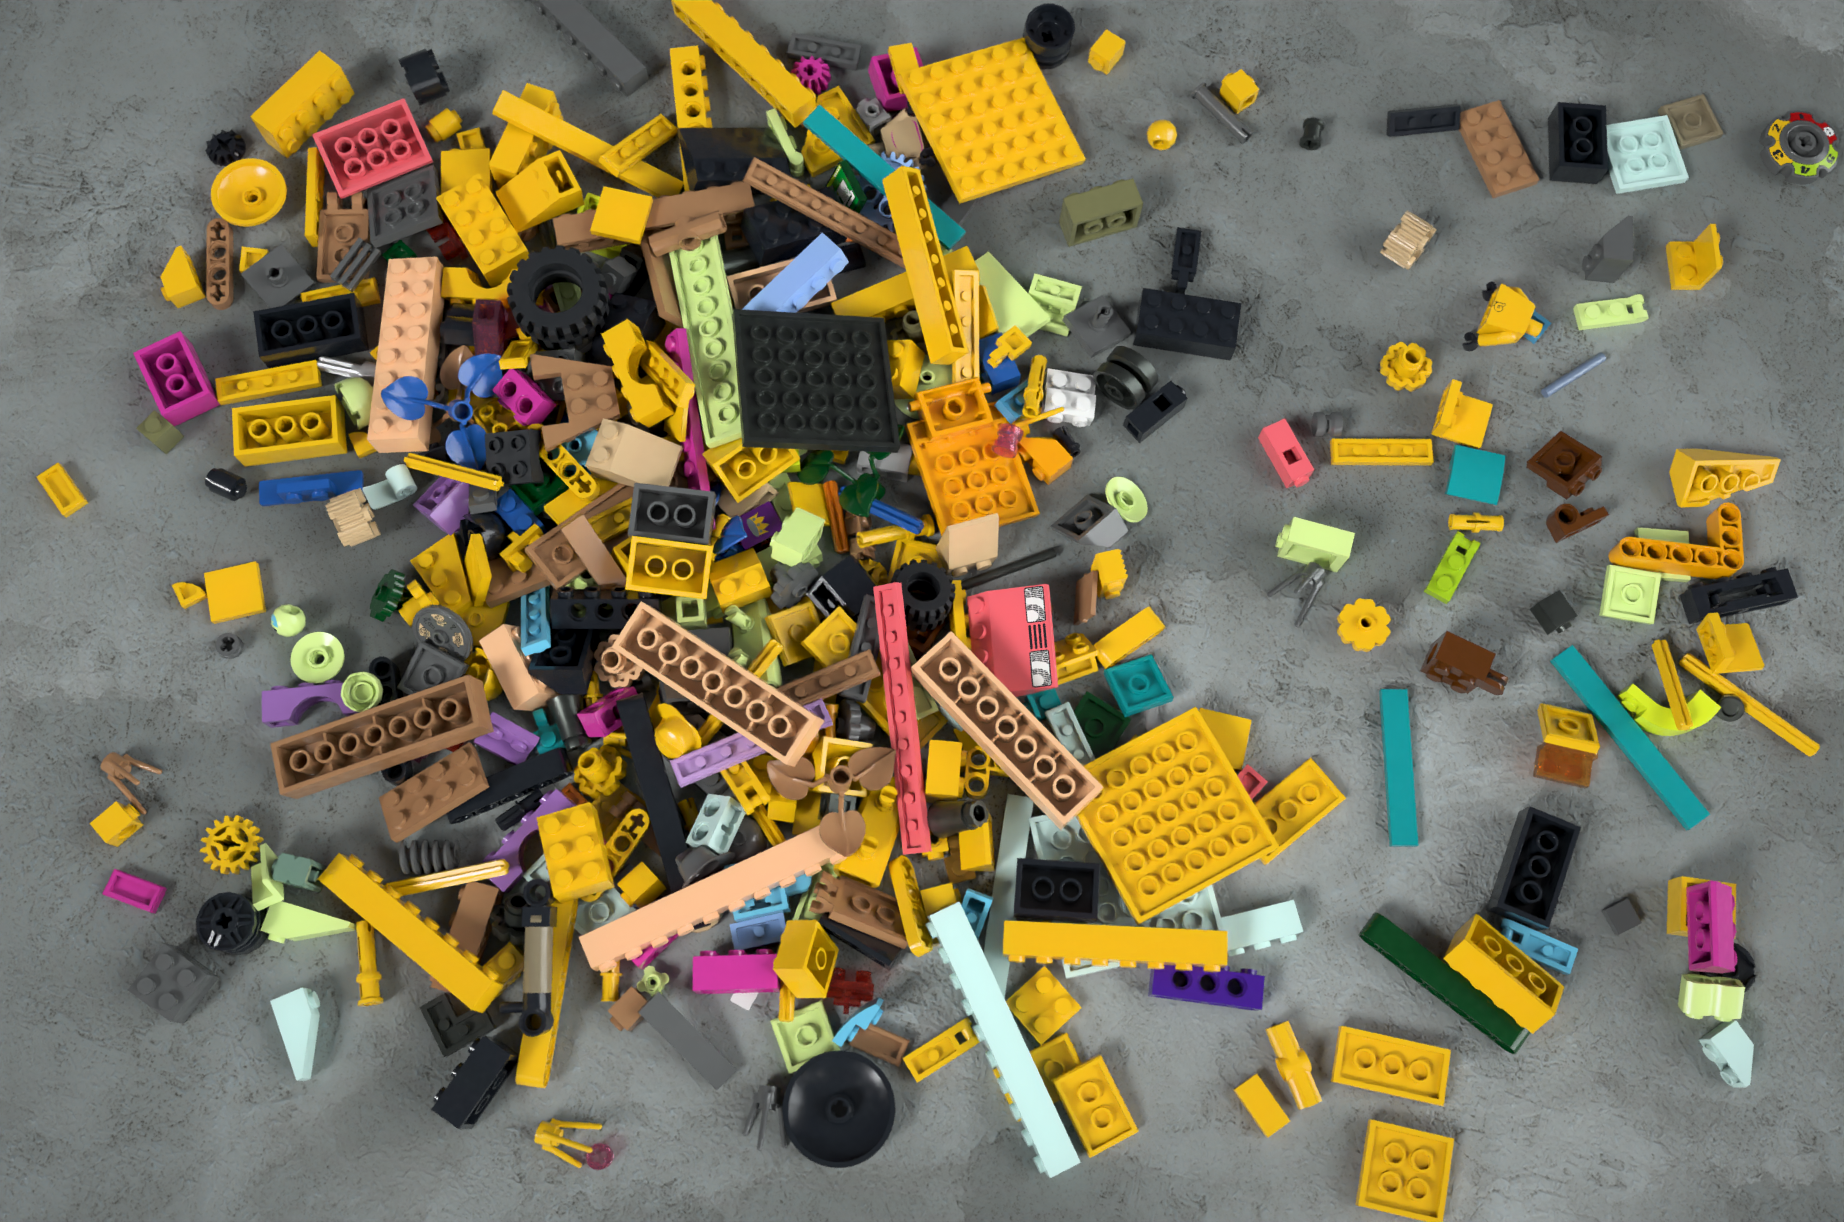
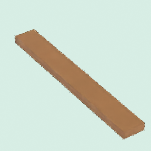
M756 157L753 158L743 182L905 268L897 234Z

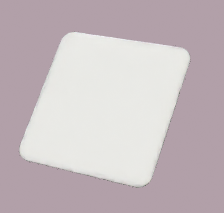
M733 993L730 1000L740 1007L750 1010L758 993Z

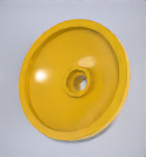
M255 158L238 160L226 166L216 176L211 188V201L216 212L225 221L233 225L243 227L260 225L273 218L282 208L287 194L286 182L280 171L267 161Z

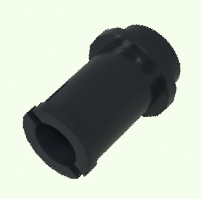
M1066 426L1059 427L1052 433L1053 437L1073 458L1081 452L1079 449L1080 444L1074 441Z

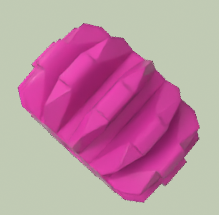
M811 55L806 60L802 56L800 59L801 63L794 62V69L791 70L790 74L794 73L805 88L809 87L818 96L821 94V90L827 91L828 83L831 81V74L829 73L828 64H823L821 57L814 60L813 55Z

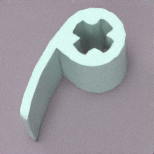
M400 464L391 467L385 473L386 480L363 487V492L372 509L376 510L391 505L417 491V486L406 465Z

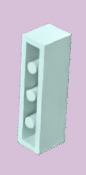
M1294 900L1221 918L1224 931H1228L1229 957L1245 953L1244 948L1254 946L1255 950L1271 947L1270 941L1280 939L1281 944L1297 940L1296 935L1303 932ZM1216 921L1204 922L1201 930L1218 931ZM1201 923L1189 926V928L1197 929L1200 927Z

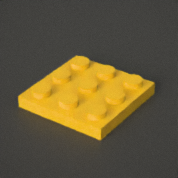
M1368 1119L1355 1205L1425 1222H1443L1454 1139Z

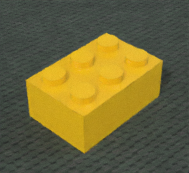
M591 802L536 817L553 896L560 903L615 888L598 813Z

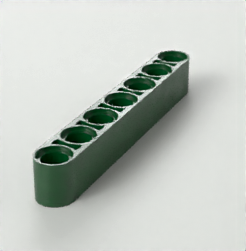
M1374 912L1359 933V937L1505 1051L1515 1055L1531 1033L1526 1028L1518 1025L1515 1019L1504 1009L1497 1007L1485 993L1473 987L1468 980L1383 915Z

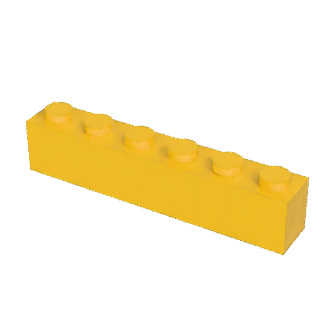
M968 246L943 256L951 288L953 270L979 271ZM907 272L830 303L834 315L884 318L885 322L894 317H903L909 311L916 309Z

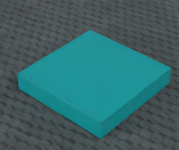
M1152 654L1104 670L1103 674L1124 717L1173 701L1174 696Z

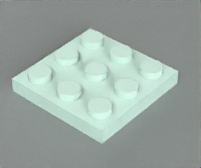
M1667 115L1607 125L1608 171L1616 194L1680 184L1687 181L1689 177Z

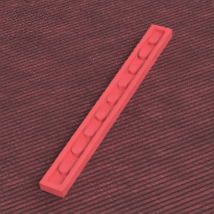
M894 582L875 586L873 590L891 749L896 750L894 778L898 793L896 796L903 855L931 852L932 848L927 821V804L901 583Z

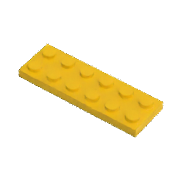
M839 606L801 642V645L824 668L848 658L857 624ZM879 648L876 664L881 675L871 680L866 702L857 703L890 736ZM940 711L917 720L920 750L948 722Z

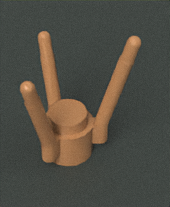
M116 752L108 754L101 763V769L108 773L107 778L121 790L142 815H145L147 813L145 808L120 779L126 778L135 785L140 784V781L130 774L131 764L156 774H162V770L133 759L128 754L120 756Z

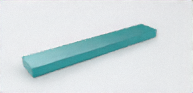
M1381 689L1379 691L1389 847H1417L1419 844L1408 689Z

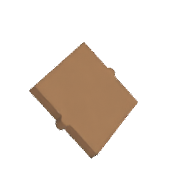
M1093 570L1088 574L1085 573L1084 577L1076 581L1074 625H1079L1083 622L1087 623L1088 619L1095 616L1098 571Z

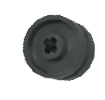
M1117 346L1107 357V362H1103L1095 371L1093 380L1099 390L1112 402L1120 407L1134 410L1145 398V393L1150 392L1156 385L1158 374L1151 363L1140 353L1125 346Z

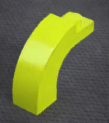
M1634 684L1624 688L1617 695V698L1622 701V705L1627 710L1637 714L1633 720L1642 730L1661 736H1676L1689 732L1708 722L1721 708L1701 690L1689 695L1686 698V703L1693 726L1685 731L1676 728L1671 708L1657 704Z

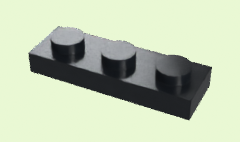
M1452 104L1387 111L1386 135L1396 137L1459 130L1461 106Z

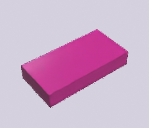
M114 869L102 894L156 914L167 888Z

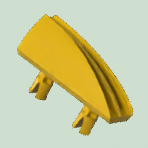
M893 776L887 786L880 790H867V796L863 797L857 812L864 819L865 836L861 846L854 854L834 865L833 870L838 877L843 875L872 888L880 886L900 828L896 796L898 793Z

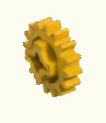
M227 815L224 817V823L215 820L214 824L216 827L214 829L206 828L207 833L210 835L208 838H201V841L206 843V847L200 849V852L208 854L203 861L208 864L212 863L210 869L214 871L220 870V873L228 875L231 870L233 874L238 875L240 867L248 871L250 869L248 864L250 861L258 862L254 855L256 852L260 853V848L257 845L264 841V839L256 836L260 832V828L252 827L253 821L249 819L244 820L239 815H236L233 820L232 817ZM245 833L247 834L248 842L244 838ZM236 843L240 846L227 847L224 844ZM216 848L219 851V857L217 856Z

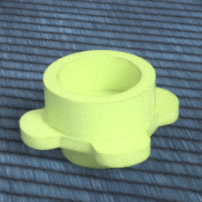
M653 966L646 967L644 969L645 975L637 983V989L640 992L645 991L651 994V997L657 991L662 994L665 984L669 982L668 974L657 972ZM651 980L656 981L655 985H651Z

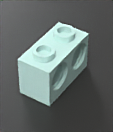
M708 794L686 843L692 847L705 846L717 855L727 853L745 815V811L740 803L731 796Z

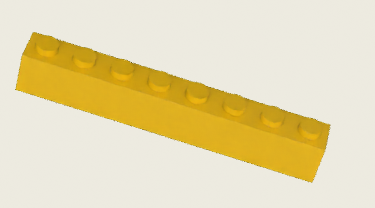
M671 0L674 14L795 128L816 109V96L809 87L805 88L794 73L790 74L779 59H774L764 45H759L748 30L744 31L733 16L729 17L719 3H714L712 0Z
M900 166L882 180L930 362L931 364L950 365L969 353L920 169Z
M338 853L318 880L467 1007L483 1013L504 987L497 980L499 975L488 966L482 968L477 963L479 958L471 951L466 949L463 952L457 947L460 942L448 933L443 935L439 932L440 925L429 917L425 919L419 915L421 910L410 901L403 902L400 899L402 894L390 885L385 887L381 883L383 878L371 869L367 872L362 867L365 863L353 854L348 857Z
M1004 920L1003 957H1008L1009 962L1024 963L1025 958H1036V963L1053 964V959L1064 960L1065 965H1080L1081 961H1092V966L1108 967V962L1120 963L1119 967L1136 968V963L1147 964L1148 969H1164V965H1175V970L1192 971V966L1203 967L1205 972H1220V968L1227 966L1228 931Z

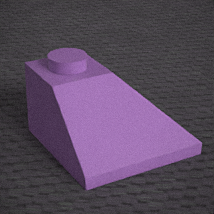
M440 476L413 506L438 528L451 536L453 533L460 531V520L465 519L463 516L469 513V484Z

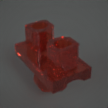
M444 217L442 224L426 229L434 243L447 237L448 241L438 246L447 261L458 255L462 260L469 257L459 240L461 238L455 228H451Z
M834 967L826 997L834 998L833 1005L844 1006L843 1014L849 1015L850 1007L861 1008V1001L870 1002L873 1000L874 984H872L870 971H857L854 982L845 981L846 970Z

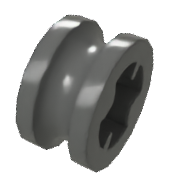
M232 633L220 635L215 643L217 652L228 659L238 657L242 653L244 646L242 640ZM228 641L233 643L231 651L226 649Z

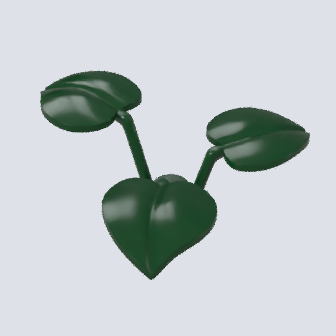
M898 424L897 426L900 440L905 427L903 425ZM816 450L800 464L801 471L797 473V476L803 484L814 485L826 477L829 469L835 470L853 483L845 487L839 497L840 505L851 514L869 517L874 499L880 500L885 495V488L878 481L880 474L876 470L874 459L883 460L891 453L866 452L870 454L868 460L872 474L864 473L856 480L831 463L834 459V453L831 450Z

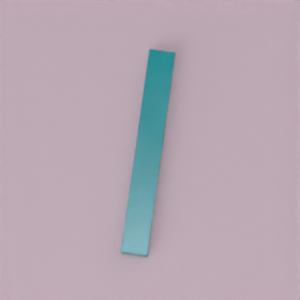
M819 105L803 121V125L839 157L847 160L854 170L886 196L882 180L894 172L895 169ZM928 199L939 243L950 251L965 235L966 231Z
M1573 645L1550 660L1552 665L1686 831L1710 815Z

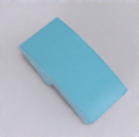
M878 997L856 1010L842 1024L832 1041L841 1047L846 1039L850 1042L859 1030L858 1026L866 1030L870 1023L875 1025L884 1012L880 1009L884 1000Z

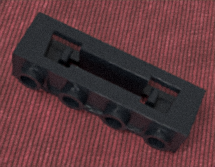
M1776 567L1764 569L1758 575H1753L1752 572L1743 573L1736 576V579L1728 580V577L1719 578L1712 581V584L1709 585L1698 582L1687 587L1688 590L1679 595L1689 624L1702 622L1708 613H1718L1720 618L1786 605L1798 598L1788 568L1777 570ZM1764 585L1756 589L1757 596L1728 601L1719 607L1713 608L1721 603L1720 596L1749 591L1756 586Z

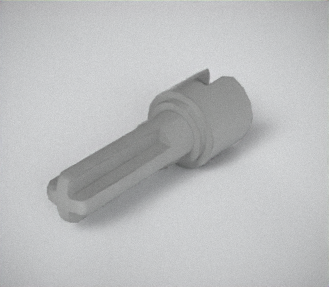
M325 356L319 357L317 367H319L320 371L350 378L360 377L367 380L372 387L374 386L375 362L366 361L361 365Z

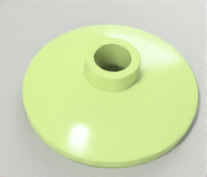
M1114 477L1108 481L1105 488L1106 498L1109 505L1118 510L1121 518L1129 522H1139L1144 519L1148 507L1142 491L1132 481L1124 477Z
M325 632L310 633L302 637L295 644L291 653L292 669L300 679L308 683L318 684L331 680L339 673L343 666L345 658L343 646L331 634ZM324 656V661L321 664H317V659Z

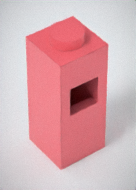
M1286 419L1263 428L1258 439L1285 487L1289 488L1295 485L1298 488L1308 483L1314 468Z

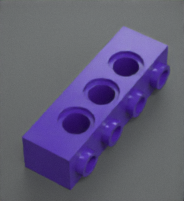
M1164 965V969H1151L1148 996L1259 1011L1262 1010L1265 976L1257 975V970L1241 968L1240 973L1232 972L1229 966L1220 968V972H1205L1200 966H1192V971L1175 970V965ZM1175 972L1184 975L1186 981L1183 987H1178L1173 983ZM1202 976H1207L1212 980L1213 986L1210 991H1206L1201 987L1200 979ZM1229 980L1238 982L1240 990L1237 995L1229 992L1227 987Z

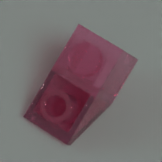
M476 299L472 321L475 355L487 353L502 357L508 313L501 300Z

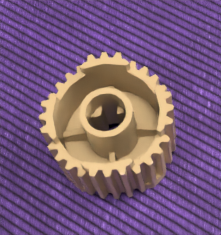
M1407 211L1400 219L1402 222L1396 226L1386 239L1380 253L1402 268L1409 270L1413 263L1418 260L1424 251V246L1431 240L1437 229L1415 214Z
M361 488L333 497L325 505L344 547L347 545L352 547L381 535L375 521L371 522L375 516L369 503L364 504L366 499Z

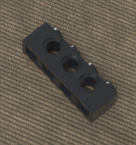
M563 586L557 590L554 589L550 599L552 629H623L635 611L629 608L627 604L634 603L639 605L642 601L662 613L661 594L625 590L623 586L613 587L612 589H600L596 586L586 587L585 589H573L569 586ZM574 604H583L586 609H577ZM601 604H610L613 609H604Z

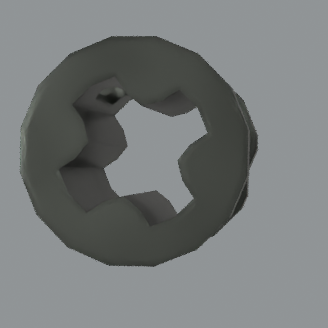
M1318 118L1305 119L1303 121L1304 133L1303 137L1300 138L1299 145L1306 150H1317L1321 146L1320 134L1324 129L1325 123Z

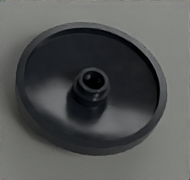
M830 1051L811 1058L795 1072L786 1088L782 1111L786 1132L793 1145L802 1155L822 1166L846 1168L868 1160L881 1149L891 1133L896 1107L894 1093L889 1080L874 1062L854 1052Z

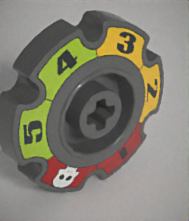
M1788 111L1782 118L1775 117L1763 130L1759 143L1765 148L1761 151L1760 156L1765 166L1774 175L1778 173L1783 174L1786 182L1811 184L1818 177L1824 178L1838 163L1841 152L1835 146L1840 140L1833 127L1825 120L1817 121L1813 113Z

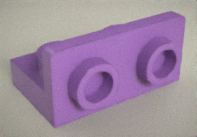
M491 712L490 717L494 732L475 738L474 743L513 765L524 762L540 737Z

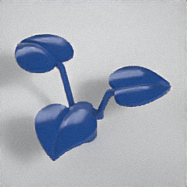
M487 353L479 354L468 358L462 363L458 370V380L463 385L468 386L463 400L455 399L449 405L426 400L428 396L427 386L422 380L413 376L398 378L381 391L382 400L392 413L405 420L421 418L425 413V405L448 411L451 418L460 422V430H454L447 436L445 449L448 456L459 465L480 471L486 461V432L477 424H471L465 428L466 421L470 420L473 415L472 406L469 404L470 391L472 390L476 396L482 398L495 394L492 390L503 377L499 365L501 356Z
M719 482L710 489L717 496L716 505L721 494V484ZM738 515L731 518L723 527L720 536L713 546V553L716 554L714 560L720 561L748 550L738 544L739 541L747 537L743 528L742 518Z

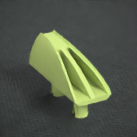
M765 598L738 608L736 605H730L724 612L728 616L725 619L732 624L733 649L730 650L728 656L746 669L769 640L772 639L764 619L771 615ZM779 655L760 677L775 688L783 685Z

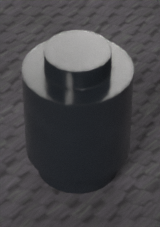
M223 468L211 469L205 478V485L209 487L211 492L231 501H236L246 494L247 485L245 478Z

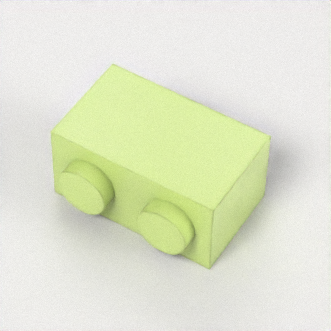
M797 507L791 516L787 515L785 517L780 533L777 531L774 533L770 542V546L773 547L771 558L791 567L800 562L804 564L822 536L825 519Z

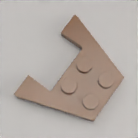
M535 354L530 355L534 380L554 377L562 378L569 419L568 423L542 426L546 452L555 449V446L564 442L568 443L575 440L576 436L587 431L591 432L600 428L603 418L612 421L620 418L611 366Z

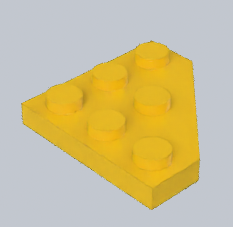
M839 86L818 96L816 108L821 105L867 146L875 144V139ZM807 131L806 141L802 147L801 154L803 155L804 165L811 176L815 177L836 166L843 159L811 131Z

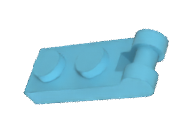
M1502 920L1500 926L1502 928L1501 934L1533 961L1565 975L1571 973L1578 951L1577 948L1512 920ZM1513 933L1520 935L1518 943L1511 940Z

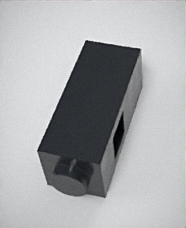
M1169 381L1129 413L1125 418L1123 426L1141 443L1184 408L1188 399L1185 391L1179 385Z

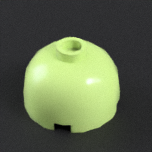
M351 377L335 383L337 394L342 393L344 396L341 402L353 424L357 425L358 430L368 426L373 394L371 384L360 377Z

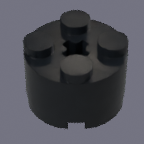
M425 48L398 59L401 68L403 67L406 72L404 75L420 106L447 95V92H450L442 71L437 73V70L440 68L432 49L427 50Z

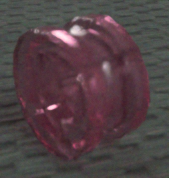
M602 1143L591 1146L593 1151L586 1154V1161L589 1167L594 1170H602L610 1166L614 1156L610 1146ZM596 1149H599L600 1152L606 1151L607 1158H603L606 1162L602 1165L599 1161H593Z

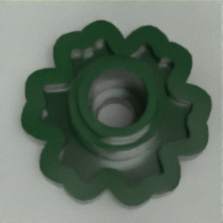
M391 569L388 574L383 576L371 600L369 608L371 610L370 617L384 622L386 617H390L393 612L401 615L398 610L403 607V603L413 597L411 592L404 588L406 583L403 581L405 574Z

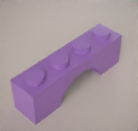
M328 680L324 682V685L301 683L296 688L273 686L271 690L262 691V723L270 728L298 725L303 713L311 706L320 702L338 704L343 714L347 717L359 712L351 710L344 704L341 697L343 683L339 680Z
M561 790L548 791L541 798V805L535 812L533 810L529 811L522 818V826L516 832L513 830L509 832L502 840L504 845L497 852L492 851L483 860L482 863L505 859L509 863L508 874L489 878L502 892L509 893L527 871L524 864V850L528 841L539 832L536 817L577 806Z

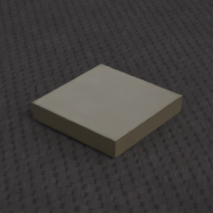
M1704 94L1667 104L1658 109L1660 116H1668L1679 150L1719 139L1724 134Z

